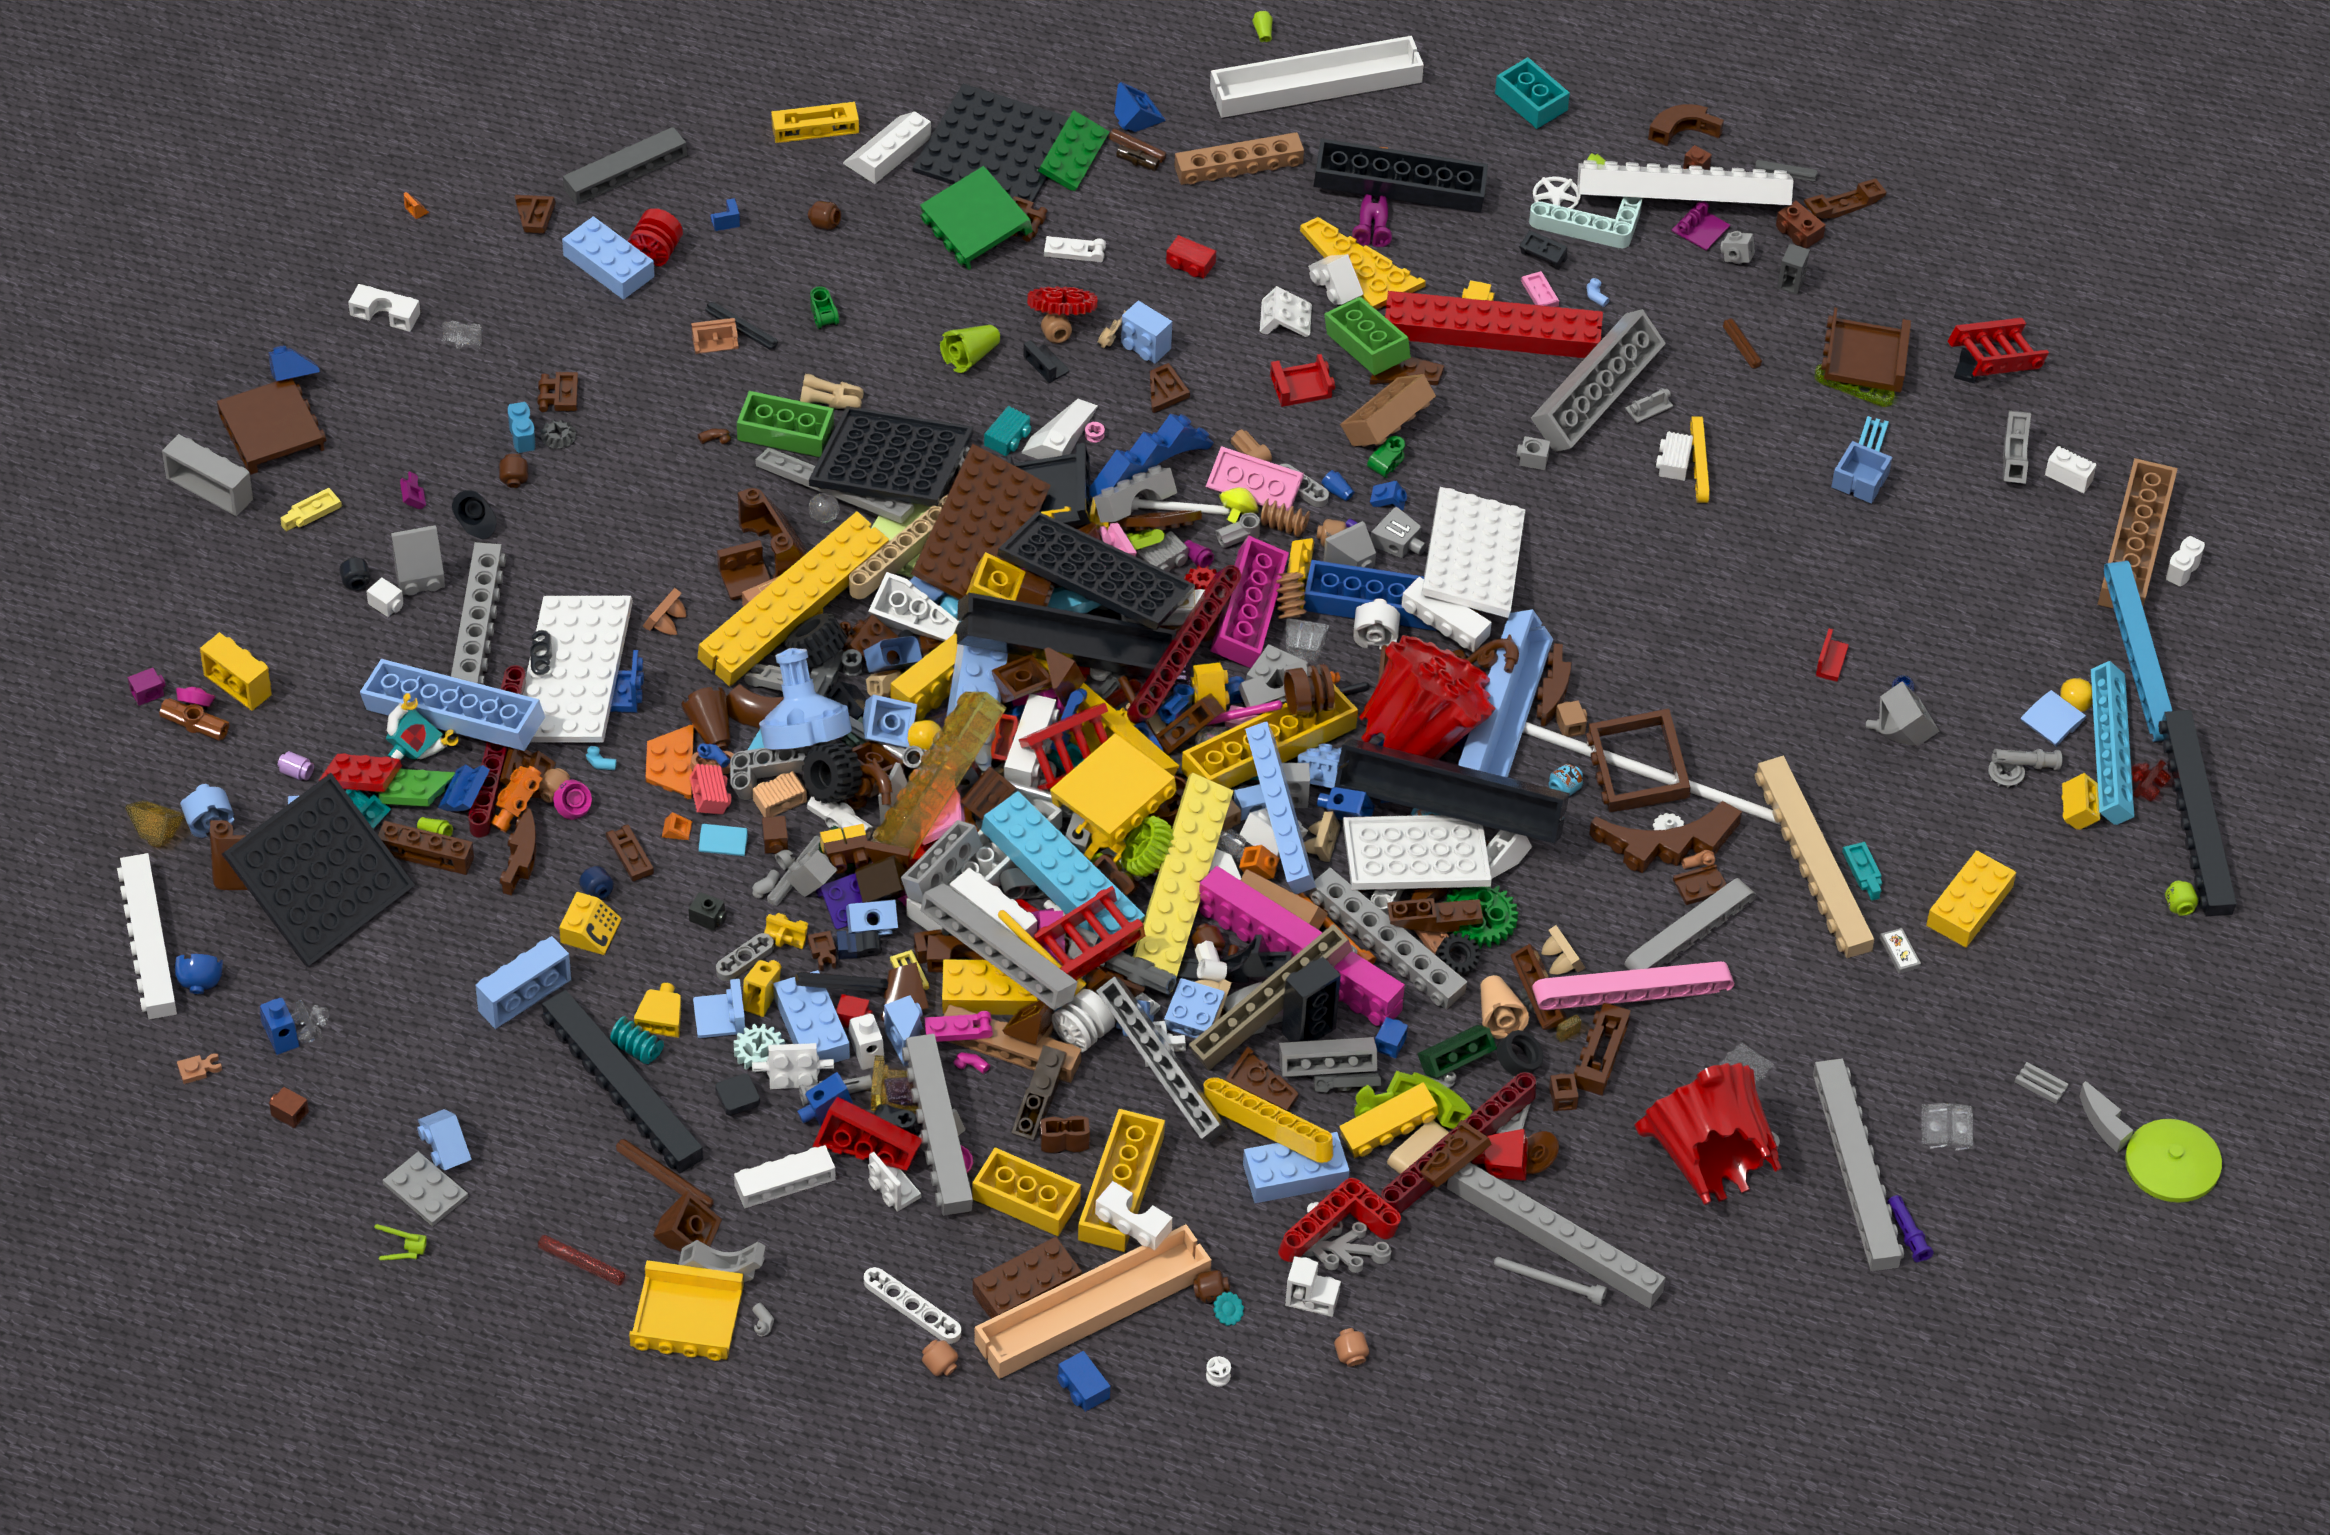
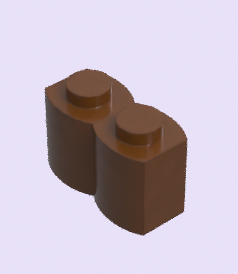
M1102 854L1093 865L1129 898L1140 887L1138 881L1132 874L1123 870L1119 861L1116 863L1113 861L1114 856Z
M1071 1116L1066 1119L1048 1117L1040 1121L1041 1151L1057 1153L1063 1150L1080 1152L1089 1149V1118L1084 1116Z

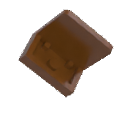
M872 614L864 621L860 619L853 626L852 630L854 632L852 635L849 634L847 636V641L842 650H857L861 653L862 659L866 661L865 649L882 640L899 637ZM890 650L887 653L886 657L889 664H892L898 656L896 651Z

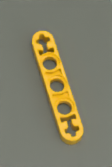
M1691 416L1690 432L1693 436L1692 445H1694L1692 455L1693 462H1695L1697 503H1708L1709 481L1703 417Z

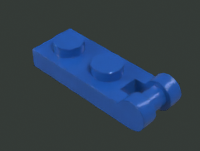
M1079 688L1071 693L1061 720L1077 713L1080 703L1087 699L1086 690ZM1069 729L1062 732L1065 747L1068 746L1071 739V734H1068ZM1052 741L1050 748L1057 751L1055 744Z

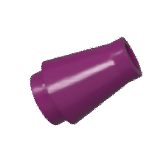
M1191 540L1184 542L1188 547V557L1197 567L1199 565L1205 568L1207 565L1209 567L1212 564L1214 554L1210 548L1194 543Z

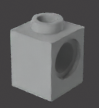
M1525 436L1523 445L1519 444L1516 457L1520 458L1519 466L1545 470L1549 456L1550 441Z

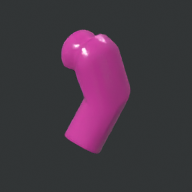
M961 1052L956 1055L957 1058L954 1060V1065L960 1069H964L966 1064L972 1065L982 1074L990 1069V1064L976 1054Z

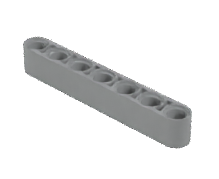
M1739 878L1734 879L1630 954L1624 966L1628 970L1658 968L1664 963H1669L1678 956L1677 954L1680 951L1684 952L1695 943L1693 942L1698 938L1701 940L1711 932L1712 928L1715 926L1719 927L1727 921V917L1731 914L1735 915L1745 908L1743 907L1748 902L1752 903L1756 893Z

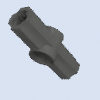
M842 649L826 662L813 667L810 678L813 679L814 689L817 694L826 697L829 689H833V683L837 682L839 670L843 664L842 654L845 652Z
M1120 952L1106 961V967L1110 970L1127 976V979L1134 983L1149 986L1165 994H1170L1177 982L1176 975L1156 967L1151 961L1140 957H1133L1124 952Z

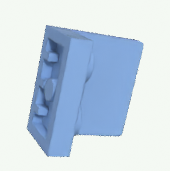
M1319 744V747L1309 748L1306 752L1298 755V763H1309L1310 784L1329 788L1335 786L1337 770L1341 766L1339 764L1341 748H1332L1331 744Z
M1181 978L1164 1018L1166 1030L1196 1039L1213 1025L1225 995L1224 991Z
M740 979L730 980L731 989H726V994L693 998L698 1038L736 1035L738 1033L744 1034L745 1018Z

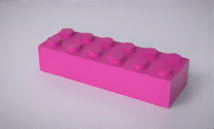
M1248 535L1238 551L1234 565L1241 572V580L1222 608L1210 649L1211 652L1252 668L1261 655L1278 594L1276 590L1280 587L1276 580L1282 578V576L1276 574L1284 573L1289 552Z

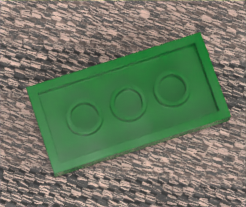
M1073 110L1038 171L1067 189L1075 191L1110 131Z

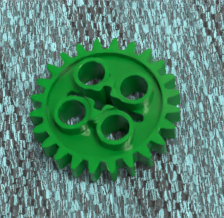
M1491 886L1460 887V891L1453 889L1452 895H1447V902L1480 899L1482 916H1484L1483 924L1459 926V931H1453L1454 935L1462 933V938L1468 935L1469 938L1467 940L1471 941L1474 939L1475 943H1478L1479 949L1482 948L1483 943H1486L1491 948L1493 941L1497 945H1500L1501 939L1507 941L1508 934L1513 935L1518 919L1517 904H1513V897L1507 898V891L1500 893V886H1496L1494 889Z

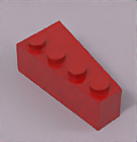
M837 1097L829 1108L812 1147L825 1145L826 1148L832 1149L834 1153L842 1154L844 1152L856 1155L855 1158L865 1160V1158L869 1159V1154L875 1152L886 1166L907 1171L918 1153L922 1140L920 1137Z

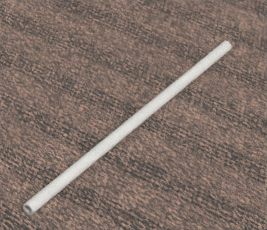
M1528 722L1525 723L1522 733L1591 757L1593 752L1592 746L1588 747L1584 742ZM1603 750L1606 763L1667 785L1676 784L1673 774ZM1689 780L1690 793L1717 803L1723 800L1745 813L1776 823L1773 817V810Z

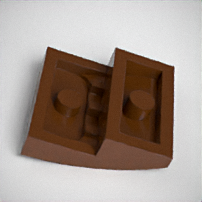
M509 747L500 781L508 786L511 781V774L520 766L529 768V766L534 767L541 772L540 777L542 778L547 770L554 769L556 762L540 751L532 754L527 749L522 751ZM534 782L531 783V785L529 786V788H532V787H533ZM536 790L531 796L534 798H541L538 790Z

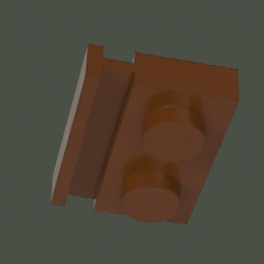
M989 766L960 802L983 821L984 815L1009 798L1016 787Z
M1716 864L1673 876V881L1685 905L1706 900L1727 885L1722 874L1717 870Z

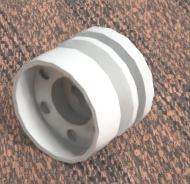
M1089 989L1081 990L1074 996L1073 1001L1063 1005L1052 1014L1053 1027L1058 1036L1065 1043L1081 1048V1052L1086 1051L1097 1042V1038H1101L1115 1027V1019L1101 997Z

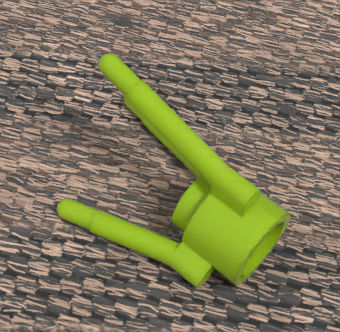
M378 1224L374 1226L378 1230L406 1238L404 1250H409V1253L380 1256L379 1260L417 1259V1254L424 1255L427 1236L410 1234Z

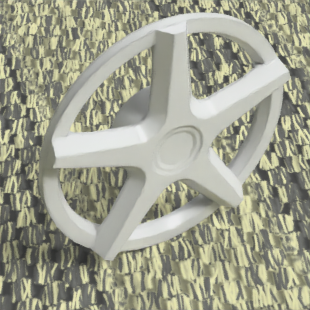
M1543 177L1533 189L1535 202H1539L1541 199H1549L1553 202V205L1560 206L1563 200H1569L1574 202V204L1568 208L1573 209L1580 201L1577 185L1573 183L1572 179ZM1559 181L1564 183L1559 187H1555L1550 182ZM1544 184L1548 192L1537 195V190ZM1569 186L1575 190L1577 197L1565 193Z

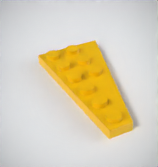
M1319 217L1300 225V232L1324 258L1333 255H1349L1363 291L1361 297L1376 310L1387 305L1388 291L1413 293L1426 285L1424 279L1420 277L1417 279L1410 275L1409 270L1398 268L1392 264V260L1370 247L1359 245L1356 243V239L1351 236H1344L1338 232V228Z

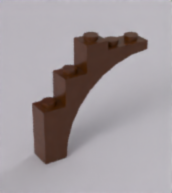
M1722 800L1711 812L1702 818L1684 826L1666 830L1630 829L1595 817L1591 821L1589 835L1596 842H1603L1610 846L1614 852L1624 854L1623 863L1629 869L1643 873L1656 856H1659L1667 864L1671 863L1678 866L1681 858H1684L1691 849L1696 854L1704 850H1710L1715 855L1739 826L1742 811Z

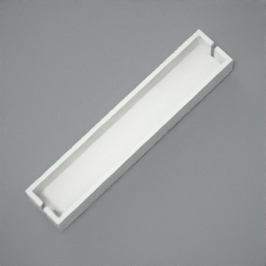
M1412 36L1212 70L1210 90L1220 116L1223 118L1422 83L1424 65Z
M1584 160L1583 164L1579 163L1577 190L1579 194L1792 205L1793 178L1784 170H1774V173H1767L1764 169H1753V172H1746L1743 168H1732V171H1725L1722 167H1711L1710 170H1704L1701 166H1689V169H1682L1681 165H1668V168H1661L1660 164L1653 163L1647 164V167H1640L1639 163L1627 162L1626 166L1617 165L1618 162L1605 161V165L1596 164V161Z

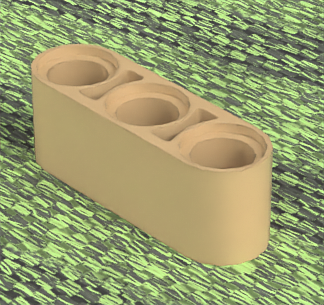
M1434 1120L1425 1123L1390 1155L1387 1165L1401 1174L1449 1132Z

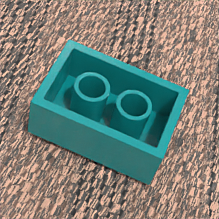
M1528 57L1500 73L1496 78L1495 94L1536 129L1568 110L1570 92Z

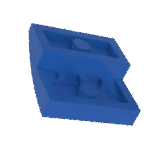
M467 765L458 768L438 808L445 811H464L470 809L490 769L484 765L475 769Z

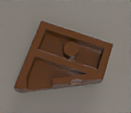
M515 195L524 232L545 233L556 204L555 198L553 196Z

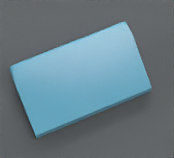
M702 824L699 852L745 856L748 829Z

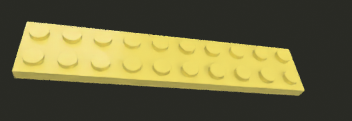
M1193 772L1188 777L1172 828L1174 830L1172 834L1174 839L1170 842L1173 846L1168 848L1170 854L1165 855V861L1161 864L1143 922L1146 937L1137 942L1133 957H1140L1151 961L1156 967L1173 973L1176 977L1201 899L1199 885L1209 873L1233 794V790Z

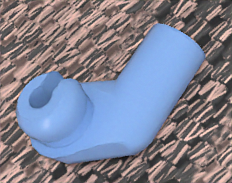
M1592 278L1586 287L1587 296L1590 300L1605 307L1609 302V298L1600 293L1601 281Z

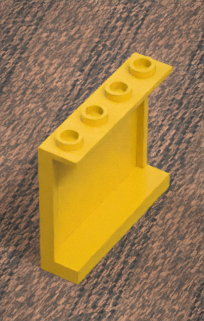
M1115 733L1052 787L1050 792L1052 803L1059 808L1063 804L1106 835L1109 846L1112 848L1117 842H1121L1133 828H1137L1149 814L1154 813L1165 800L1170 799L1175 794L1176 783L1173 775Z
M647 1260L645 1265V1281L633 1331L629 1333L630 1346L641 1351L654 1349L659 1350L663 1354L675 1352L683 1353L687 1357L704 1356L713 1361L727 1360L744 1287L743 1274Z

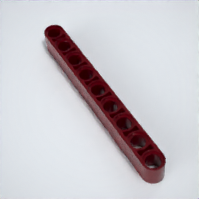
M1228 565L1214 575L1129 706L1127 717L1132 723L1139 724L1155 714L1240 582L1241 572L1238 567Z
M518 665L508 667L504 673L501 690L523 695L526 684L524 668ZM488 741L481 765H484L490 771L469 811L470 833L478 838L487 836L491 830V821L494 818L497 806L495 804L498 801V795L502 786L500 778L509 749L507 746Z
M1527 1072L1518 1074L1469 1115L1464 1122L1485 1136L1494 1135L1500 1127L1507 1124L1511 1118L1520 1113L1535 1099V1077ZM1455 1127L1382 1190L1381 1198L1401 1214L1434 1185L1423 1179L1420 1171L1435 1152L1441 1151L1444 1148L1446 1138L1449 1135H1454L1458 1127Z

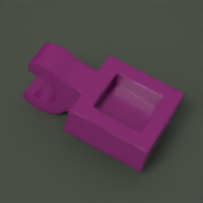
M409 471L408 480L404 478L400 480L403 502L417 509H422L426 506L424 490L418 486V476Z

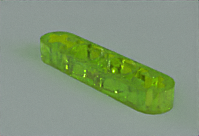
M1822 364L1818 365L1815 369V380L1823 385L1881 407L1891 406L1894 402V391L1855 384L1843 385L1837 381L1824 379V375H1821L1825 372V370H1821ZM1866 387L1870 391L1862 392L1859 390V388Z

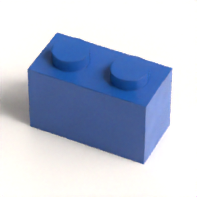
M1084 1351L1059 1364L1058 1382L1062 1388H1068L1071 1392V1399L1076 1406L1080 1405L1084 1411H1087L1110 1398V1385Z

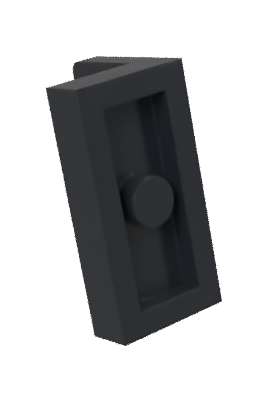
M1031 340L1024 343L1023 357L1048 383L1069 373L1067 366L1046 345L1037 347Z
M839 681L827 698L846 705L849 716L856 720L860 717L863 718L867 698L856 685Z

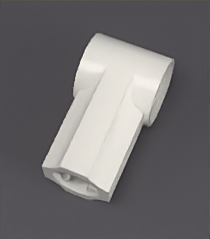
M1204 941L1198 944L1195 949L1199 962L1197 977L1216 982L1225 979L1227 964L1220 962L1213 942Z

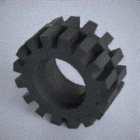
M1453 933L1443 939L1435 955L1461 977L1464 975L1466 977L1479 963L1480 952H1477L1479 946H1473L1476 941L1474 939L1468 941V935L1462 938V933H1457L1456 936ZM1459 949L1466 956L1465 962L1457 963L1452 960L1449 954L1450 950Z

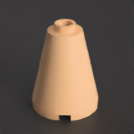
M1493 975L1485 978L1480 986L1482 1025L1489 1027L1493 1038L1496 1039L1505 1038L1512 1031H1523L1529 1020L1527 1008L1501 977Z

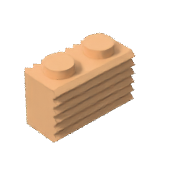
M791 771L790 773L779 775L774 780H770V782H762L754 787L753 801L764 817H773L806 803L807 791L796 774Z

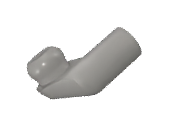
M758 1303L752 1309L759 1318L757 1326L754 1325V1330L759 1336H766L771 1332L774 1318L762 1303Z

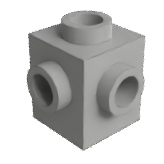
M1739 231L1728 233L1725 240L1721 242V253L1724 254L1725 262H1733L1734 264L1750 263L1755 253L1753 234L1741 233Z

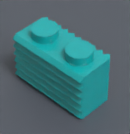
M1008 406L985 432L984 446L1004 456H1007L1011 451L1014 452L1018 448L1022 437L1026 438L1031 431L1030 416Z

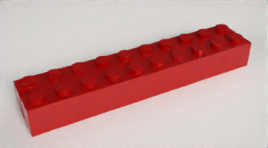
M1388 291L1385 318L1403 332L1409 341L1586 358L1601 341L1603 312Z

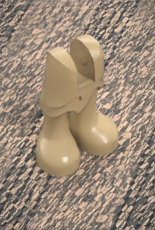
M805 374L800 401L811 404L814 402L829 404L830 408L845 409L846 406L861 408V399L864 392L858 386L844 382L834 384L816 378L814 375Z

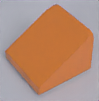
M407 192L404 193L405 208L415 219L429 213L417 199Z
M672 812L665 819L662 837L689 840L692 821Z

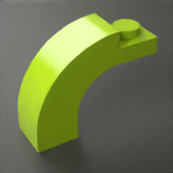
M1396 1071L1387 1089V1092L1393 1091L1394 1097L1424 1082L1437 1104L1439 1113L1436 1116L1442 1126L1454 1129L1461 1120L1464 1121L1473 1112L1469 1105L1454 1091L1416 1072L1410 1075Z

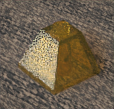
M146 800L126 804L125 808L140 838L148 840L149 845L156 847L170 843L185 818L182 812Z

